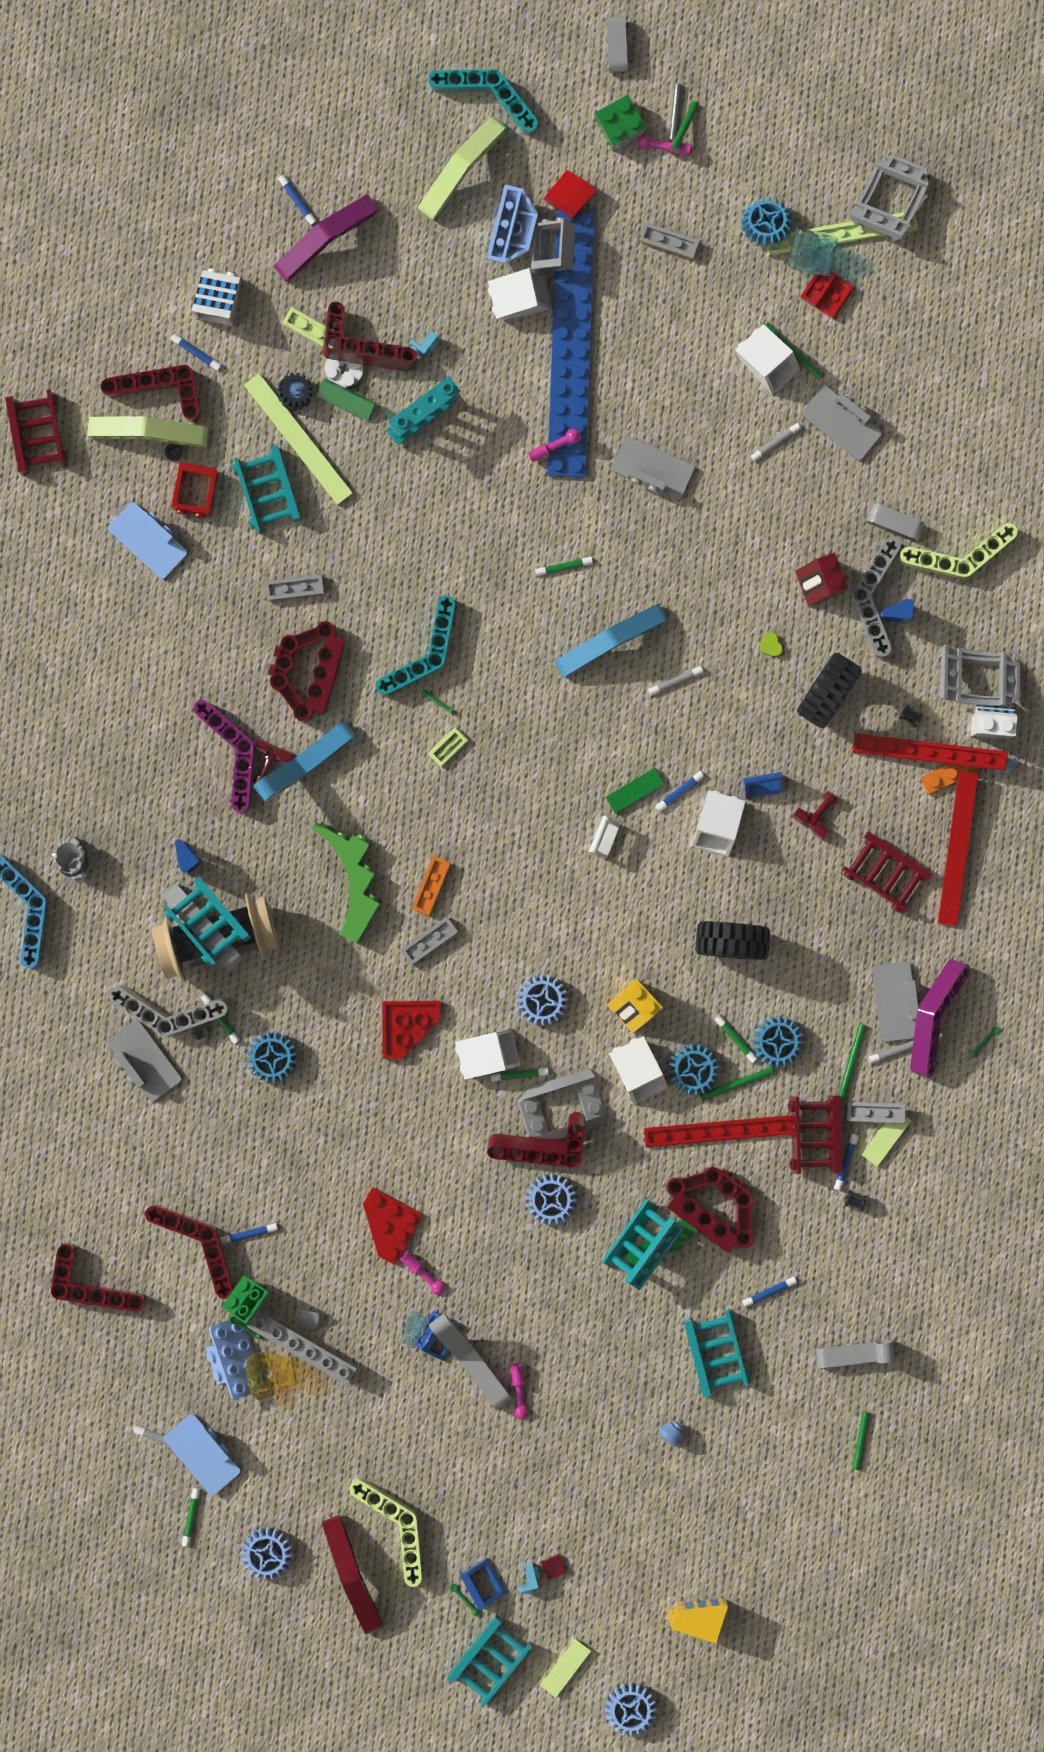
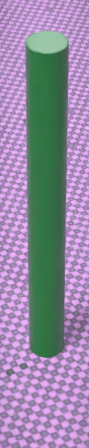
M769 322L765 324L771 332L794 352L796 359L818 380L823 376V373Z
M860 1023L838 1094L842 1099L846 1097L866 1029V1025Z
M769 1067L699 1095L701 1100L705 1101L774 1073L772 1068Z

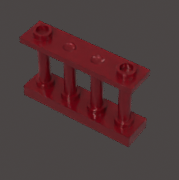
M50 389L46 390L47 398L25 402L15 401L13 396L5 397L16 463L20 475L28 474V469L31 466L59 461L62 468L66 467L65 462L68 461L67 451L62 448L55 406L58 405L56 394H53ZM49 405L51 416L26 421L19 420L18 412H21V410ZM53 424L54 435L28 440L22 439L21 431H24L25 428ZM56 442L57 454L30 459L25 457L24 450H27V447Z
M867 831L863 836V839L866 840L864 842L865 846L850 868L842 867L841 870L844 871L843 876L851 881L853 879L857 880L891 903V908L896 912L901 913L903 911L905 913L908 911V908L903 905L919 881H928L932 874ZM876 847L882 851L880 853L881 857L866 879H863L856 874V871L871 849ZM892 858L897 861V867L880 890L872 885V882L886 861ZM909 869L913 872V878L896 901L887 894L901 873Z
M828 1095V1099L823 1102H800L799 1097L791 1096V1101L788 1102V1110L791 1112L792 1159H790V1169L792 1173L801 1174V1168L827 1167L832 1173H842L840 1095ZM826 1109L828 1111V1119L826 1121L800 1122V1110ZM826 1128L829 1130V1138L827 1140L801 1141L800 1129ZM827 1148L829 1150V1157L820 1160H801V1149Z

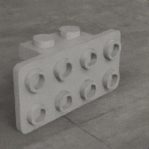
M823 386L804 408L802 416L853 458L860 461L882 435V431L869 421L871 417L868 415L869 411L863 406L858 407L853 403L854 399L848 394L843 395L842 393L838 396L830 388Z
M626 436L611 469L613 472L631 479L630 482L638 486L642 484L654 493L658 494L660 492L680 500L694 471V465Z
M899 962L873 966L872 974L881 1040L886 1042L914 1038L917 1010L921 1003L917 1002V995H920L919 985L915 984V980H912L910 963Z
M139 1020L132 1021L108 1039L109 1046L117 1055L115 1057L118 1060L115 1062L121 1071L125 1070L129 1075L127 1079L133 1087L141 1088L150 1101H155L181 1081V1076Z

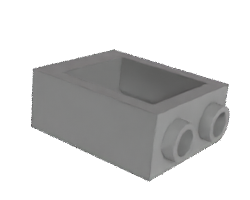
M556 218V221L544 219L541 220V223L535 224L531 269L544 273L573 270L574 223L568 222L567 218ZM561 230L559 258L547 260L549 232Z

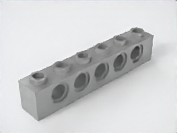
M261 1309L258 1310L247 1326L249 1329L345 1385H348L358 1367Z

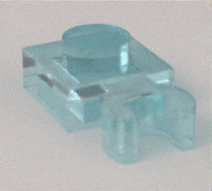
M411 1311L404 1327L407 1330V1334L402 1337L401 1343L408 1344L410 1340L408 1347L415 1348L417 1346V1337L423 1336L429 1319L417 1312Z

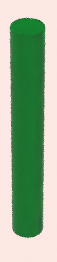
M692 101L672 143L671 149L673 151H678L699 106V103L696 101Z
M862 1411L852 1469L860 1470L870 1412Z

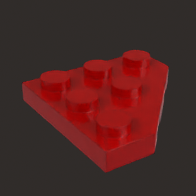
M440 1000L382 1001L383 1059H402L440 1020Z
M372 1187L363 1203L377 1254L378 1257L396 1265L423 1214Z

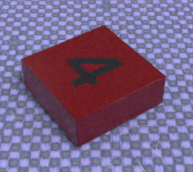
M559 1554L541 1561L548 1580L566 1573Z

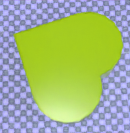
M773 632L766 633L758 651L773 657L780 655L782 646L778 643L777 635Z

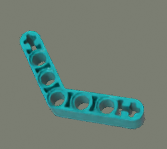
M435 70L430 73L428 78L429 87L434 92L490 91L524 135L532 136L537 132L538 122L536 117L498 70ZM445 77H448V85H445ZM476 77L480 79V82L472 84L470 80ZM492 77H496L499 79V82L492 84L489 80ZM435 78H439V84H435ZM453 78H459L461 82L455 85L451 82V80ZM508 92L511 96L508 99H503L501 94ZM515 107H520L523 111L520 114H515L512 110ZM525 116L528 124L532 123V128L526 127V122L523 119Z
M444 595L438 601L428 655L380 678L376 683V689L382 696L390 695L444 667L455 611V601L451 596ZM446 600H449V604L452 605L447 608V614H451L450 616L439 614V612L444 613V606L441 604L445 603ZM446 619L449 624L446 628H440L438 621ZM437 638L445 640V644L442 647H437L434 644ZM438 656L442 659L439 666L431 664L433 657ZM416 665H422L425 668L422 674L418 675L414 672ZM401 673L407 675V680L404 683L397 681V676ZM393 677L394 683L397 685V687L394 688L393 684H391L388 686L387 691H385L384 689L380 690V688L382 687L381 683L385 682V684L391 683L390 678Z

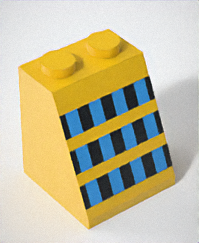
M723 1598L676 1603L674 1608H670L668 1614L671 1629L716 1644L728 1605L726 1599Z

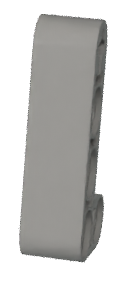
M884 1339V1341L879 1342L878 1340L865 1341L864 1344L857 1342L846 1344V1346L832 1345L816 1348L818 1368L869 1362L890 1363L895 1361L893 1341L891 1339Z

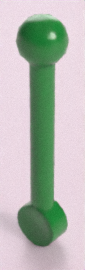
M427 690L421 691V695L423 697H428L430 700H432L433 702L447 710L452 715L456 713L454 710H452L451 708H449L448 706H446L445 704L431 696Z
M997 1026L992 1027L991 1033L975 1050L970 1051L972 1058L977 1056V1052L994 1034L999 1033Z
M232 1316L229 1318L230 1324H236L254 1334L257 1339H262L263 1336L237 1321L236 1317Z
M451 1584L450 1590L452 1592H456V1594L472 1610V1614L474 1616H478L480 1613L477 1608H474L471 1605V1603L463 1596V1594L457 1589L458 1587L456 1584Z

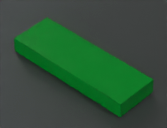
M326 378L322 380L316 395L367 421L376 402Z
M653 768L605 798L614 813H617L661 787L664 783L656 769Z

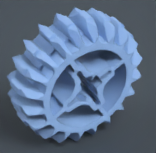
M540 974V980L538 981L534 975L533 983L527 979L526 982L529 986L526 987L523 984L520 986L525 991L524 993L518 991L517 994L523 997L516 1000L518 1003H523L522 1006L518 1007V1010L525 1009L521 1016L524 1017L528 1014V1022L534 1018V1025H537L538 1020H541V1026H545L544 1020H548L549 1025H551L552 1017L558 1021L559 1018L556 1014L564 1015L560 1011L561 1007L567 1009L566 1005H562V1001H568V998H562V995L566 994L567 991L561 992L559 990L564 985L561 983L557 987L555 985L558 981L557 978L554 979L553 983L550 982L551 975L547 976V980H543V974ZM544 984L540 994L528 993L533 986ZM549 986L553 987L557 992L558 1002L548 997ZM546 990L545 999L552 1002V1004H544L539 1010V1001L532 997H538ZM526 998L537 1003L535 1014L528 1009ZM545 1006L557 1007L550 1015L541 1016Z
M554 1173L550 1174L551 1179H547V1175L543 1174V1181L536 1177L538 1184L536 1185L534 1182H531L530 1185L534 1189L526 1190L531 1194V1196H525V1200H531V1203H527L526 1207H533L529 1214L531 1215L536 1212L537 1214L534 1219L537 1220L539 1217H542L541 1224H544L545 1219H548V1225H552V1220L555 1219V1223L558 1225V1218L560 1217L565 1222L564 1214L566 1213L571 1217L572 1213L568 1209L575 1210L576 1208L574 1205H571V1202H577L576 1198H571V1196L576 1195V1191H569L573 1184L566 1186L565 1184L568 1182V1179L565 1178L561 1182L562 1176L560 1174L557 1176V1180L554 1179ZM549 1183L558 1185L552 1192H547L541 1188ZM563 1189L567 1194L566 1206L562 1205L558 1200V1196ZM536 1192L544 1198V1203L540 1209L535 1204ZM556 1193V1198L554 1199L557 1204L551 1202L545 1207L548 1200L546 1195L552 1196ZM549 1207H556L561 1211L555 1215L544 1214Z
M267 1527L266 1533H264L262 1528H259V1535L256 1531H252L253 1538L247 1536L246 1540L249 1543L242 1544V1547L247 1550H241V1554L246 1555L241 1561L248 1562L244 1566L245 1569L252 1568L249 1573L250 1575L257 1572V1579L263 1574L264 1580H267L268 1575L274 1580L275 1572L280 1577L282 1576L281 1570L285 1572L288 1570L285 1564L291 1565L292 1561L287 1558L293 1557V1553L287 1551L292 1549V1545H285L289 1542V1538L282 1540L284 1533L282 1532L277 1536L278 1529L276 1528L273 1534L270 1533V1527ZM261 1539H269L266 1546H254ZM274 1542L278 1543L281 1547L283 1556L274 1551ZM270 1545L269 1554L272 1556H268L265 1562H263L264 1553L262 1551L265 1552ZM251 1551L260 1557L259 1566L253 1561ZM269 1561L280 1562L274 1568L265 1569V1565Z
M629 1682V1688L626 1689L623 1683L621 1684V1691L617 1687L614 1688L616 1695L611 1692L609 1693V1697L612 1700H606V1704L609 1705L605 1707V1712L609 1713L606 1715V1719H612L609 1725L611 1727L616 1725V1732L622 1728V1735L629 1731V1735L633 1736V1731L635 1730L637 1735H640V1729L642 1728L646 1732V1724L652 1726L653 1722L650 1719H656V1715L651 1713L657 1711V1707L652 1706L656 1703V1700L650 1699L653 1696L651 1692L645 1695L647 1692L646 1687H643L640 1691V1684L637 1683L634 1689L632 1682ZM627 1695H636V1697H634L630 1701L621 1699L622 1697ZM642 1699L647 1705L645 1715L638 1709ZM616 1704H619L624 1710L620 1720L615 1714ZM635 1705L634 1711H636V1712L630 1711V1712L627 1714L628 1710H627L626 1707L631 1708L632 1706ZM632 1718H635V1719H637V1720H641V1721H639L638 1723H635V1724H626V1723H625V1722H628V1721H629L630 1719H632Z

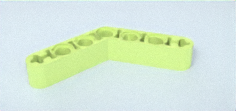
M493 116L489 117L454 153L418 206V209L431 220H435L469 170L497 143L507 130V127Z
M89 417L88 437L96 439H148L206 448L208 427L150 417Z
M1006 523L963 559L914 547H905L899 553L898 559L904 566L966 579L1017 536L1018 532L1014 524ZM1010 529V535H1007L1002 540L1000 536H1002L1005 533V530L1007 531ZM989 541H995L997 543L996 550H993L989 547ZM907 552L910 553L911 557H916L918 554H920L917 559V563H915V558H910L909 561H907L906 557L903 555H905ZM974 553H980L983 556L982 562H977L974 559ZM922 557H929L931 559V564L924 565L922 563ZM941 561H947L950 568L944 570L940 565ZM960 565L967 566V574H962L959 571Z
M362 1478L354 1479L350 1485L351 1495L399 1524L404 1580L410 1587L418 1586L422 1580V1566L416 1512ZM359 1484H361L362 1490L356 1492V1487L354 1485L358 1486ZM367 1488H369L370 1491L368 1492L367 1497H363L365 1492L367 1491ZM373 1493L378 1494L380 1501L372 1502L370 1495ZM394 1504L397 1510L391 1513L387 1511L386 1506ZM405 1514H411L413 1521L407 1523L402 1517ZM412 1533L415 1536V1540L408 1542L404 1536ZM408 1553H414L416 1554L417 1559L415 1561H409L406 1558V1555ZM411 1567H415L414 1573L417 1576L415 1581L409 1577L411 1575Z

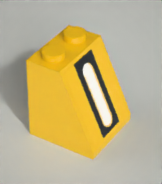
M634 979L607 1004L632 1033L663 1008L637 979Z

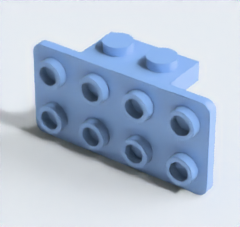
M131 502L108 526V530L160 579H165L187 555V551L171 536L173 532L166 525L161 527L157 523L159 519L152 512L147 514L136 503Z
M228 1320L211 1326L209 1333L213 1345L206 1347L207 1359L211 1362L213 1377L217 1383L227 1384L232 1400H238L265 1389L266 1385L248 1331L236 1324H230Z
M189 1414L164 1436V1441L205 1490L213 1496L240 1473V1469L228 1456L229 1450L223 1443L219 1445L215 1440L217 1438L215 1433L210 1428L207 1430L194 1414Z

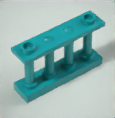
M448 376L390 419L388 423L391 426L386 429V432L397 446L456 403L458 401L456 395L461 390L451 377Z
M278 445L271 446V452L267 456L241 464L236 457L234 458L235 464H232L234 474L239 475L252 516L249 519L252 530L256 529L257 534L261 533L259 526L286 517L292 518L294 522L301 520ZM267 463L276 464L277 470L273 474L245 482L242 471ZM274 481H281L283 489H280L279 492L251 500L248 489ZM280 499L287 500L289 507H286V510L260 518L256 517L254 507Z
M198 876L193 881L197 885L194 887L195 890L172 909L165 904L163 906L166 910L164 914L170 922L175 920L203 953L202 960L208 966L212 964L214 967H217L218 965L213 960L236 940L242 939L246 942L251 937ZM205 895L209 900L206 902L207 905L183 924L176 915L196 898ZM217 909L221 914L219 920L195 939L188 930L212 910L214 912ZM230 924L234 929L231 931L232 934L211 952L207 953L201 944L221 927Z
M645 1199L643 1204L640 1205L638 1211L601 1261L613 1270L616 1266L628 1274L625 1281L638 1290H641L685 1228L670 1217L666 1221L655 1213L658 1206L648 1199ZM650 1219L662 1227L656 1237L644 1228ZM639 1234L651 1243L645 1252L633 1244ZM628 1250L639 1258L634 1268L622 1260L623 1255Z
M728 1309L724 1310L726 1316L699 1324H696V1322L692 1323L691 1319L683 1321L703 1397L711 1396L710 1391L715 1387L743 1380V1384L746 1387L749 1386L748 1381L751 1380L748 1369L744 1370L733 1328V1324H736L733 1313H729ZM728 1324L731 1335L703 1343L701 1341L697 1342L695 1334H699V1331ZM733 1343L735 1354L710 1361H702L700 1353H703V1350ZM738 1361L740 1373L714 1380L706 1378L705 1372L708 1369Z
M496 1614L447 1675V1679L450 1682L454 1683L456 1679L458 1681L461 1680L483 1698L480 1702L482 1708L494 1701L496 1691L523 1658L526 1660L532 1653V1643L528 1641L523 1646L502 1629V1625H500L502 1619ZM492 1634H497L519 1652L513 1661L490 1644L488 1639ZM480 1649H485L507 1667L501 1676H498L477 1659L478 1656L476 1654ZM468 1664L470 1666L474 1665L495 1683L489 1692L465 1674L466 1671L464 1669Z

